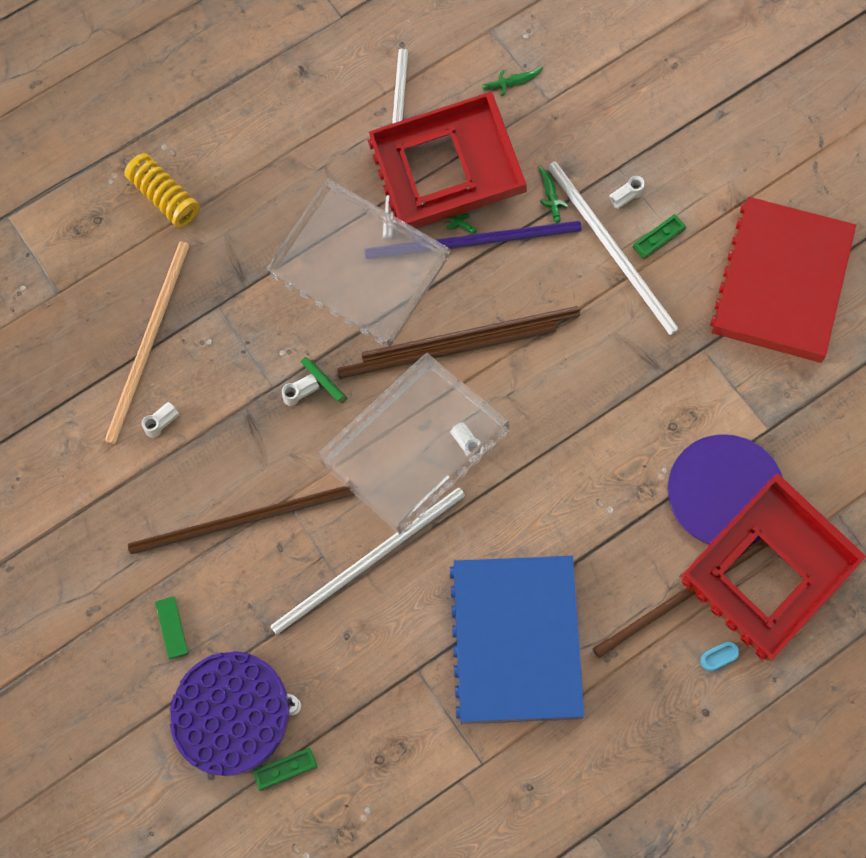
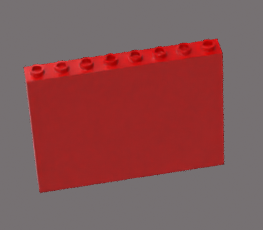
M748 196L746 203L742 202L739 213H742V217L738 218L735 229H738V233L734 234L731 245H734V248L729 251L727 261H730L729 267L725 266L723 277H726L724 283L721 282L718 293H721V298H717L714 309L717 310L716 316H712L710 326H713L711 333L822 363L829 346L856 224Z

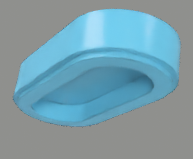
M733 642L722 643L706 651L701 656V666L709 672L718 670L738 658L739 648Z

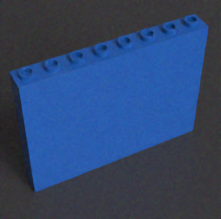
M573 556L454 560V566L450 567V579L454 578V586H451V598H455V606H451L452 618H456V625H452L453 638L457 637V645H453L454 658H458V665L454 666V677L459 678V686H455V698L460 700V706H456V719H460L461 724L583 719L584 704Z

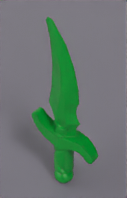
M541 66L525 73L511 74L508 78H503L505 70H502L497 81L483 84L482 89L488 90L500 87L502 89L500 96H503L507 86L512 87L515 84H522L533 79L541 72L543 67Z
M538 165L544 180L545 195L549 199V201L541 199L540 203L547 208H551L554 222L560 223L561 218L558 207L567 209L568 205L564 201L558 200L556 187L551 176L541 165Z
M463 213L459 217L456 215L444 219L453 222L452 224H447L446 229L451 230L461 227L471 234L477 232L475 227L463 221L465 218H469V213Z

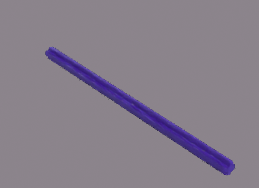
M580 221L367 248L365 249L366 259H375L580 232L582 225Z

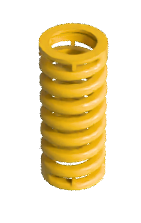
M139 154L128 163L124 172L125 177L137 189L141 190L142 194L147 196L148 200L153 202L155 207L160 209L161 213L166 215L177 228H182L194 220L199 213L200 204L194 198H189V193L183 191L182 186L177 185V182L171 179L168 173H164V169L159 167L149 154ZM143 161H146L145 164H143L142 166H140V163H142ZM139 167L140 169L134 174L136 168ZM155 174H157L156 177H155L153 180L150 181V179H151Z

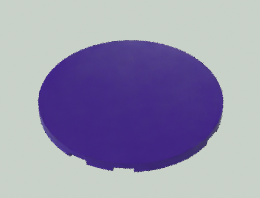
M727 434L704 437L685 448L672 466L667 487L671 510L679 524L690 535L703 543L709 544L774 475L778 473L782 476V473L768 452L748 439ZM757 536L756 539H755L752 543H755L756 541H758V540L761 539V538H760L759 536Z
M238 651L221 652L201 660L185 674L180 681L176 693L173 695L170 707V729L174 743L181 755L191 765L209 774L235 776L257 768L275 752L287 729L289 699L283 681L268 663L249 653Z

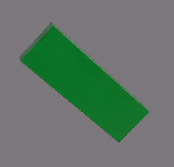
M674 214L636 241L632 247L645 260L686 230L687 226Z
M304 357L300 361L337 401L344 403L347 400L345 394L311 359Z
M172 596L155 601L168 659L171 660L188 655L189 652L175 597Z
M311 747L255 769L252 772L258 789L261 791L315 769L318 766Z

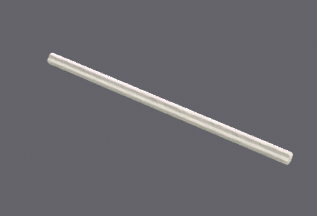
M399 49L392 124L403 120L408 59L407 49ZM388 195L386 196L383 238L391 240L394 231L393 217H395V211L391 212L388 201H391V198Z
M555 161L548 165L549 171L670 335L677 332L678 327L558 163Z
M457 488L273 623L271 629L276 635L281 633L464 498L465 494L462 489Z

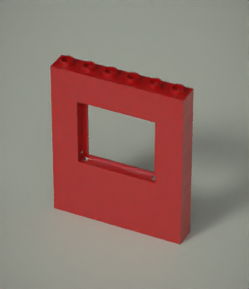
M492 91L369 131L370 139H367L370 150L374 149L375 154L372 156L375 165L379 164L380 166L378 174L380 180L385 181L386 185H383L386 196L390 195L391 201H388L391 212L395 211L396 216L393 218L396 227H400L402 233L527 192L525 178ZM451 134L467 182L420 197L404 150Z
M777 473L755 494L679 577L682 579L681 583L686 588L692 589L702 603L706 602L711 607L710 610L715 616L725 620V625L731 631H736L741 636L740 639L747 646L751 645L756 650L755 654L761 660L770 661L779 654L866 558V555ZM757 536L803 578L800 584L769 617L723 575Z

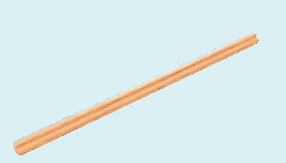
M181 241L178 244L105 440L108 443L115 444L188 252L189 245L186 242Z

